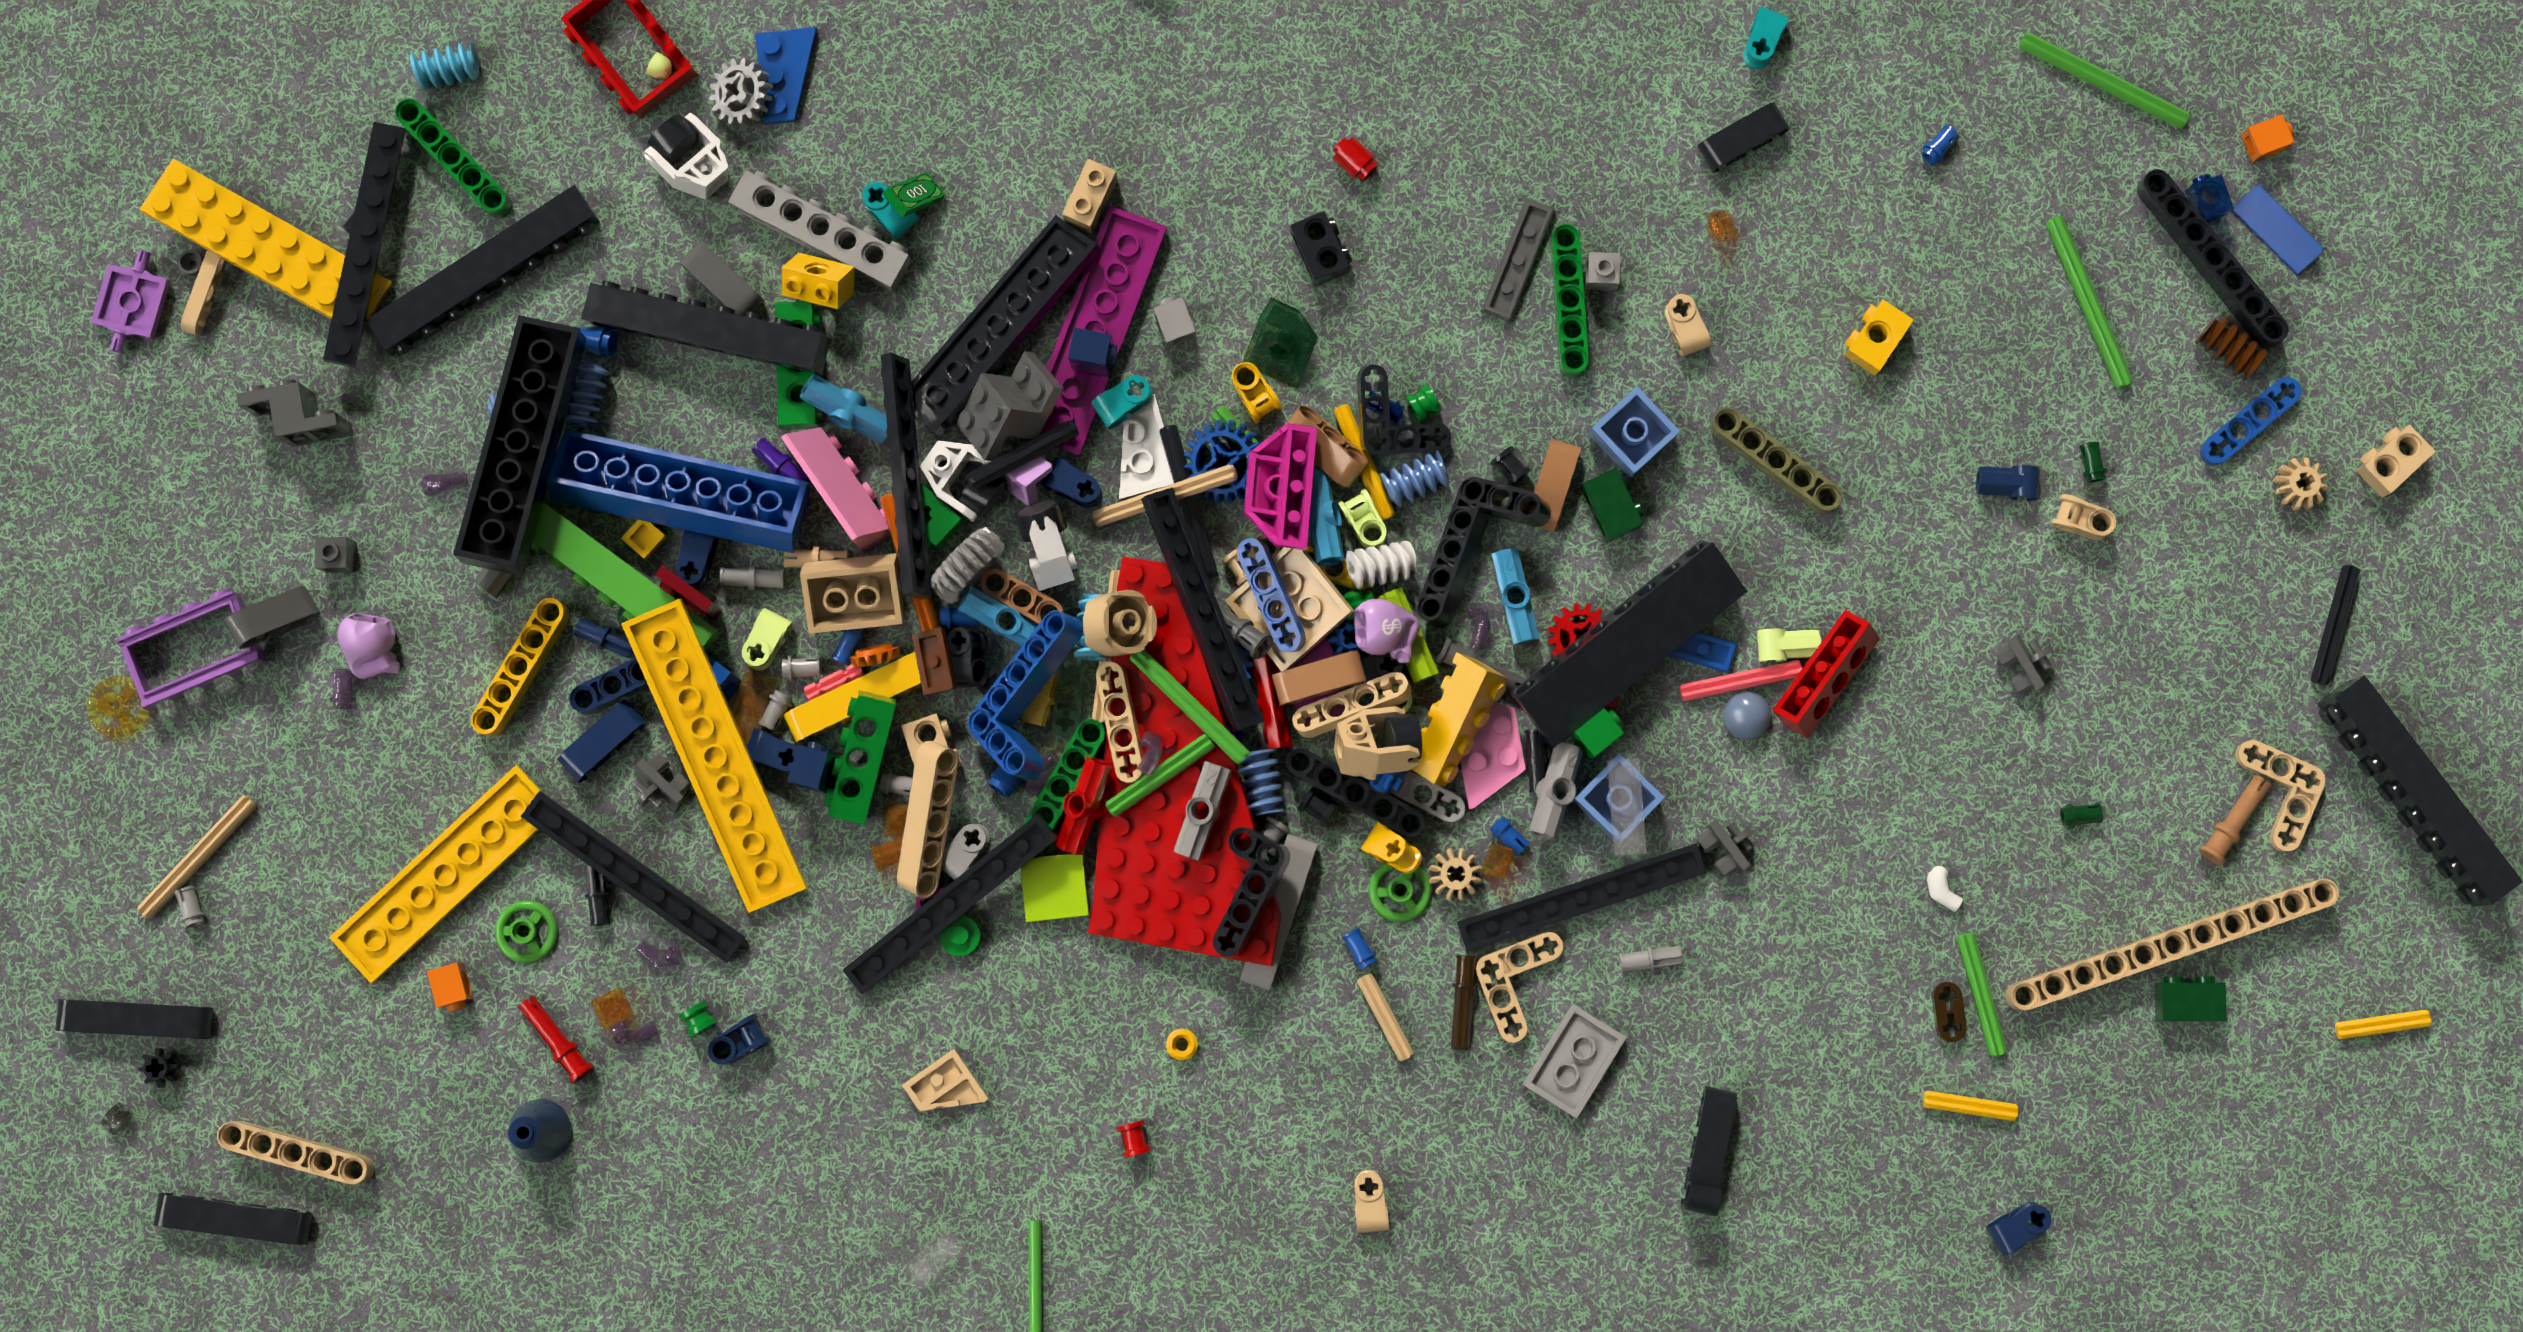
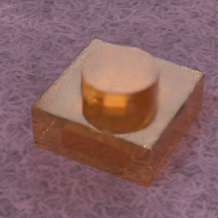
M621 987L590 1001L604 1030L635 1016Z

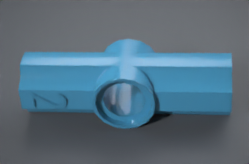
M815 373L810 376L800 392L802 400L827 413L829 420L845 429H854L878 444L884 442L887 437V419L885 414L866 404V399L859 393L846 388L840 389Z
M1314 469L1308 533L1312 538L1316 564L1319 566H1333L1345 559L1339 527L1342 526V519L1339 508L1333 500L1329 476L1323 470Z
M1518 547L1492 553L1491 557L1501 594V603L1504 607L1513 645H1521L1539 640L1540 637L1530 601V590L1526 584ZM1511 589L1520 590L1524 596L1523 602L1519 604L1511 603L1507 598V592Z
M972 586L964 594L957 609L990 628L995 634L1004 636L1021 647L1038 626L1037 623L1024 617L1016 609L1005 606ZM1002 613H1007L1012 619V624L1007 630L1002 629L998 622L999 616Z

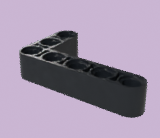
M1479 477L1466 478L1459 487L1417 603V613L1420 618L1436 628H1445L1451 624L1491 515L1532 527H1540L1546 524L1551 517V508L1546 501L1532 491ZM1482 489L1480 496L1474 499L1476 492ZM1509 497L1508 503L1501 507L1502 501ZM1537 504L1535 511L1528 515L1530 507ZM1471 519L1469 526L1463 529L1464 523ZM1461 547L1460 553L1453 558L1455 550ZM1450 577L1449 583L1442 587L1443 581ZM1440 606L1438 613L1432 616L1434 608Z

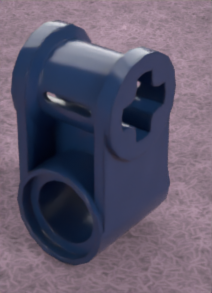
M1056 457L1052 463L1053 470L1044 477L1041 485L1050 491L1052 489L1057 491V495L1065 497L1081 507L1093 508L1097 506L1102 498V490L1097 480L1066 460ZM1091 486L1094 494L1092 496L1087 494L1083 498L1080 490L1082 488L1088 489Z
M688 530L683 532L675 574L694 589L703 587L708 580L719 537ZM694 567L698 571L697 576L687 577L685 575L686 571H692Z
M754 728L747 749L753 762L790 773L792 762L788 764L784 756L786 753H792L795 756L797 745Z
M756 1013L739 1021L729 1030L710 1041L707 1053L714 1063L721 1065L731 1064L771 1042L770 1037H765L757 1023L758 1016ZM748 1028H749L750 1032L752 1033V1035H753V1037H754L755 1040H753L751 1034H750L749 1031H748ZM726 1041L731 1046V1054L728 1058L722 1060L716 1055V1047L719 1043Z
M2027 1202L2010 1213L1992 1221L1986 1226V1229L2002 1255L2006 1256L2019 1250L2027 1242L2049 1229L2051 1215L2045 1207L2035 1202ZM2032 1211L2040 1214L2037 1217L2039 1222L2037 1225L2028 1222L2031 1219L2030 1213Z

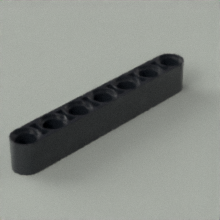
M2160 169L2148 172L2137 185V194L2250 337L2258 343L2257 345L2266 349L2282 342L2289 332L2286 320L2169 174ZM2148 181L2156 182L2160 187V192L2151 191L2148 187ZM2167 205L2175 206L2179 211V217L2170 215L2167 211ZM2187 229L2197 232L2198 241L2188 238ZM2206 253L2215 255L2218 264L2211 265L2206 259ZM2226 277L2233 278L2236 281L2237 290L2230 289L2226 285ZM2249 301L2255 305L2257 309L2256 314H2251L2246 310L2245 302ZM2265 326H2270L2275 330V339L2269 338L2266 335Z

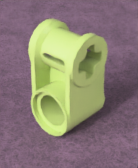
M1365 488L1360 491V495L1345 503L1342 501L1337 503L1344 519L1354 531L1363 548H1377L1379 545L1385 544L1387 536L1385 524ZM1370 528H1376L1381 532V537L1377 541H1369L1364 537L1365 531Z
M766 608L760 612L742 648V657L750 668L762 671L772 664L780 647L785 643L786 639L784 636L787 631H791L793 622ZM761 648L764 657L762 659L757 657L754 661L751 652L753 650L758 652Z

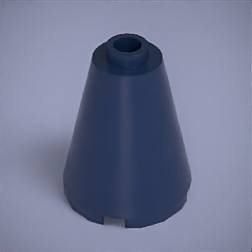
M535 1099L521 1105L513 1114L508 1129L509 1140L515 1152L525 1160L536 1163L548 1162L561 1155L571 1141L572 1134L571 1121L562 1106L546 1099Z

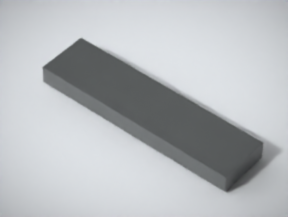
M1526 197L1481 309L1482 313L1510 323L1555 208Z

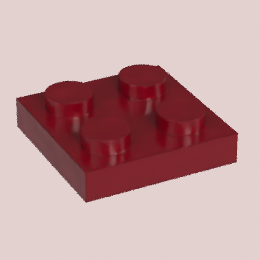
M663 565L655 574L662 581L659 585L661 589L676 600L683 597L686 600L684 605L703 620L709 616L715 621L722 610L711 600Z

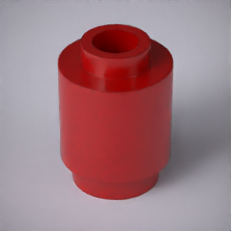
M1344 137L1333 149L1335 153L1333 160L1352 178H1358L1361 182L1366 181L1379 166V163L1374 160L1375 156L1355 137H1351L1349 140Z

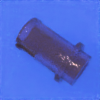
M350 669L332 670L333 697L330 698V702L333 703L334 709H351L352 703L355 702V698L352 697L353 673Z

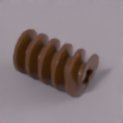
M2227 316L2219 320L2215 318L2197 337L2195 343L2198 344L2206 340L2207 343L2204 351L2208 352L2216 348L2217 351L2213 359L2217 360L2225 356L2226 360L2223 367L2227 368L2235 364L2236 367L2232 375L2237 376L2244 372V382L2263 362L2267 350L2262 349L2255 353L2258 343L2252 341L2245 345L2248 337L2247 333H2242L2236 337L2235 335L2239 328L2236 324L2226 328L2229 320Z

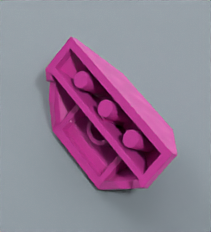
M1286 423L1249 452L1244 514L1274 546L1304 551L1307 549L1317 428Z

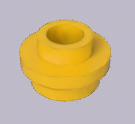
M1177 1029L1168 1036L1166 1048L1174 1059L1187 1060L1196 1053L1198 1041L1190 1030ZM1180 1038L1188 1041V1048L1184 1051H1180L1176 1047V1042Z

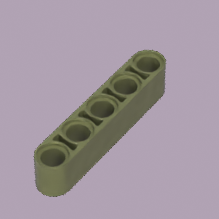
M1725 407L1716 412L1710 422V430L1718 440L1814 512L1826 515L1833 512L1840 505L1842 493L1834 483L1735 409ZM1721 417L1729 418L1733 423V429L1729 431L1722 430L1718 425V419ZM1743 437H1754L1758 442V448L1754 450L1746 448L1743 444ZM1772 454L1780 456L1783 461L1782 468L1771 467L1768 462V456ZM1796 473L1805 475L1808 485L1806 487L1797 486L1793 481V475ZM1820 492H1827L1832 496L1833 504L1831 506H1824L1819 502L1818 494Z

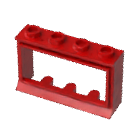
M583 0L561 17V20L567 26L563 29V32L574 45L578 42L582 45L585 51L581 55L592 69L598 66L603 72V75L599 78L610 92L614 89L617 90L622 97L618 100V103L629 116L634 112L639 119H642L644 115L690 79L699 76L642 1L623 0L678 70L639 101L581 26L582 23L613 0Z

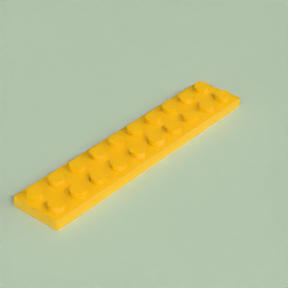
M682 598L621 623L748 913L807 889L806 881Z

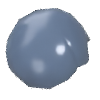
M1752 691L1736 693L1731 697L1724 709L1725 727L1734 737L1743 740H1753L1760 737L1769 727L1771 721L1769 703L1761 694Z

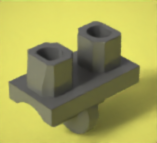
M2018 634L2008 640L2009 644L1996 653L2004 668L2018 660L2024 668V672L2011 679L2019 693L2031 690L2034 687L2038 690L2047 684L2035 661L2038 660L2044 671L2052 667L2046 657L2047 654L2054 651L2051 645L2042 650L2035 639L2028 643L2034 654L2031 656Z
M658 753L647 762L642 758L636 764L637 770L634 773L640 780L634 786L641 794L637 803L643 807L650 802L658 809L664 802L675 813L682 806L683 798L690 790L691 783L681 774H678L668 783L662 775L670 769V764L661 754Z
M1716 819L1706 826L1707 830L1696 840L1705 854L1718 845L1726 853L1723 858L1714 863L1715 868L1723 878L1736 871L1742 872L1751 866L1736 846L1738 843L1745 853L1753 848L1746 839L1752 833L1749 827L1741 832L1733 822L1726 827L1733 836L1731 839Z

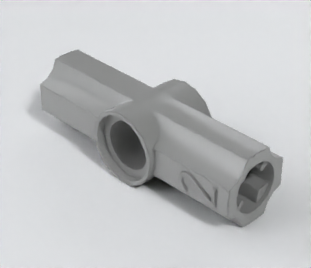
M1561 742L1553 749L1546 776L1539 781L1536 787L1538 802L1529 829L1532 835L1548 840H1557L1567 804L1572 802L1576 796L1574 780L1583 753L1580 747ZM1555 785H1556L1557 788H1558V795H1557V797H1556L1555 794H1554V787H1555Z
M1205 761L1193 797L1186 805V817L1174 852L1201 861L1213 824L1219 818V807L1232 770ZM1205 802L1209 806V814L1205 819L1201 820L1197 816L1196 810L1199 804Z

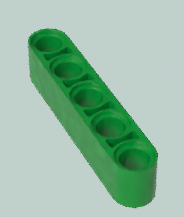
M412 98L401 100L395 108L397 120L488 215L497 219L507 216L512 209V200L508 194L417 100ZM413 110H418L417 118L413 121H407V115ZM439 132V138L435 142H427L428 136L431 133ZM460 153V159L457 163L448 164V159L452 154ZM481 175V180L477 185L469 186V180L472 176ZM501 196L502 201L500 205L496 208H490L491 199Z
M1564 223L1555 228L1550 240L1558 364L1564 376L1577 378L1584 373L1589 361L1581 243L1577 228L1571 224ZM1563 234L1571 237L1573 244L1568 247L1561 246L1557 242V237ZM1570 265L1575 270V275L1564 277L1559 272V267ZM1565 295H1571L1577 300V305L1572 308L1566 307L1562 304L1561 298ZM1568 325L1575 326L1579 330L1580 335L1576 338H1569L1564 334L1563 328ZM1568 356H1576L1581 360L1582 366L1572 369L1568 367L1565 359Z
M1086 719L1078 726L1024 824L1043 808L1052 809L1054 818L1048 825L1055 832L1065 814L1063 803L1066 796H1054L1053 786L1058 781H1066L1069 784V792L1075 790L1082 768L1078 770L1070 769L1068 760L1071 755L1076 753L1082 754L1085 760L1087 756L1097 757L1106 738V730L1098 720ZM1090 726L1100 729V737L1095 742H1087L1083 738L1085 729ZM1042 850V851H1041L1039 854H1037L1034 858L1040 856V855L1043 853L1044 850Z

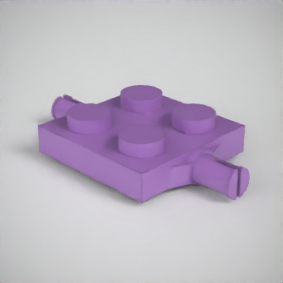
M138 250L134 267L107 265L91 323L108 328L114 332L109 348L110 351L122 354L127 336H140L151 340L155 338L171 281L154 276L146 271L150 256L152 255L150 252Z

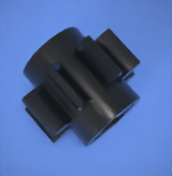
M155 1048V1056L149 1054L142 1056L145 1063L143 1067L138 1068V1071L144 1072L146 1076L145 1084H151L156 1080L157 1087L163 1088L166 1085V1079L169 1081L178 1080L174 1074L176 1069L181 1068L182 1065L176 1064L173 1060L176 1052H169L164 1056L163 1048ZM164 1064V1070L156 1072L155 1066Z

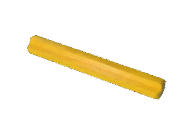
M1348 404L1341 405L1334 409L1335 418L1343 436L1367 457L1368 464L1362 470L1360 476L1382 521L1394 516L1395 511L1371 455L1361 447L1360 430Z

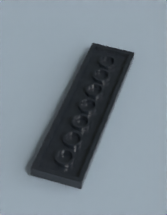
M1055 215L912 380L915 419L940 437L964 410L981 373L995 374L1101 251L1100 247Z

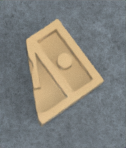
M956 1049L951 1050L902 1085L919 1111L980 1103L989 1100V1097Z

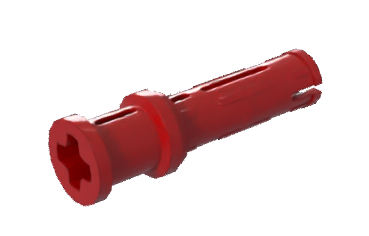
M535 995L530 996V1000H524L518 1006V1009L521 1010L553 1052L552 1060L563 1067L570 1077L569 1082L571 1084L579 1082L595 1066L592 1063H587L577 1050L578 1044L576 1042L568 1041L538 1002Z

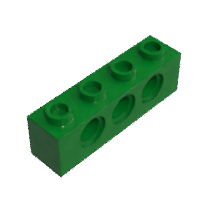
M806 301L775 303V318L793 322L792 327L803 329L804 324L822 328L821 310H816L814 303ZM776 365L778 426L782 430L819 428V420H824L825 412L806 401L803 403L794 402L795 393L802 390L805 383L814 373L805 371L797 373L791 368Z
M859 690L857 698L851 697L847 710V716L852 717L849 728L843 727L839 746L844 747L841 758L835 757L831 776L836 777L833 789L827 788L823 806L829 807V817L865 825L896 706V699ZM865 719L873 721L876 726L874 731L868 734L860 732L857 727L859 722ZM855 750H863L868 755V758L865 762L857 764L849 756ZM847 780H855L860 785V788L857 792L849 794L842 789V785Z

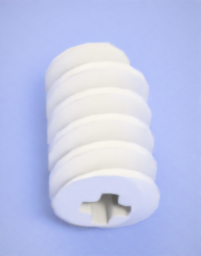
M1402 541L1400 544L1390 543L1389 546L1379 545L1377 548L1367 547L1366 550L1356 549L1354 552L1347 551L1346 566L1349 577L1355 587L1361 589L1363 587V579H1365L1368 587L1374 586L1375 577L1380 585L1386 583L1387 575L1391 583L1397 582L1398 573L1403 581L1408 580L1410 571H1414L1416 568V555L1409 541Z

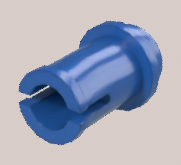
M1944 125L1930 143L1923 145V151L1921 152L1923 159L1932 165H1935L1937 162L1941 163L1944 160L1943 155L1960 138L1959 134H1956L1957 131L1949 125Z
M947 605V608H940V626H947V629H950V626L978 627L976 620L958 611V608H950V605Z
M861 629L841 630L844 633L831 658L849 666L851 664L850 657L854 656L860 641L864 642L865 640L863 638L865 632Z
M1502 816L1490 828L1493 832L1492 837H1498L1515 856H1518L1530 842L1510 824L1512 821L1510 818L1506 820Z
M1356 928L1345 934L1342 939L1356 961L1354 965L1359 966L1360 970H1364L1377 962L1375 958L1377 953L1371 951L1360 932V928Z

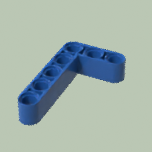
M1057 610L1049 612L968 718L967 724L970 733L1000 767L1010 775L1026 780H1034L1043 771L1044 763L1041 755L1014 725L1080 640L1083 634V624L1081 620Z

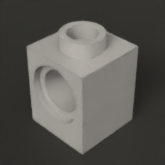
M1589 252L1586 259L1585 290L1617 291L1620 284V253Z
M1174 296L1165 298L1157 303V307L1153 308L1167 348L1196 338V331L1182 297L1175 299Z

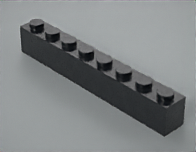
M573 185L365 321L386 352L392 356L395 354L398 356L409 352L413 348L412 343L421 337L426 339L435 335L440 330L438 326L448 320L453 322L461 318L466 313L464 309L474 303L479 305L486 302L492 296L491 292L498 287L506 288L515 283L518 279L517 275L526 269L532 271L541 266L544 262L543 258L552 252L558 254L566 250L570 245L569 241L578 235L585 237L592 233L596 228L595 224L600 221L582 193Z
M605 280L602 281L601 285L590 283L581 319L592 325L609 327L618 331L819 375L823 373L831 339L822 333V328L804 324L803 329L792 327L793 322L781 318H775L774 322L764 321L763 315L753 312H746L745 316L735 314L734 309L717 305L716 310L706 308V303L693 299H688L687 304L677 302L678 297L665 293H659V297L649 296V291L638 287H631L630 291L620 289L621 285Z

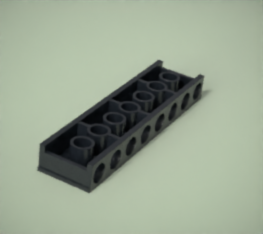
M1700 540L1513 690L1510 695L1513 699H1516L1543 736L1544 742L1555 748L1748 591L1713 542Z

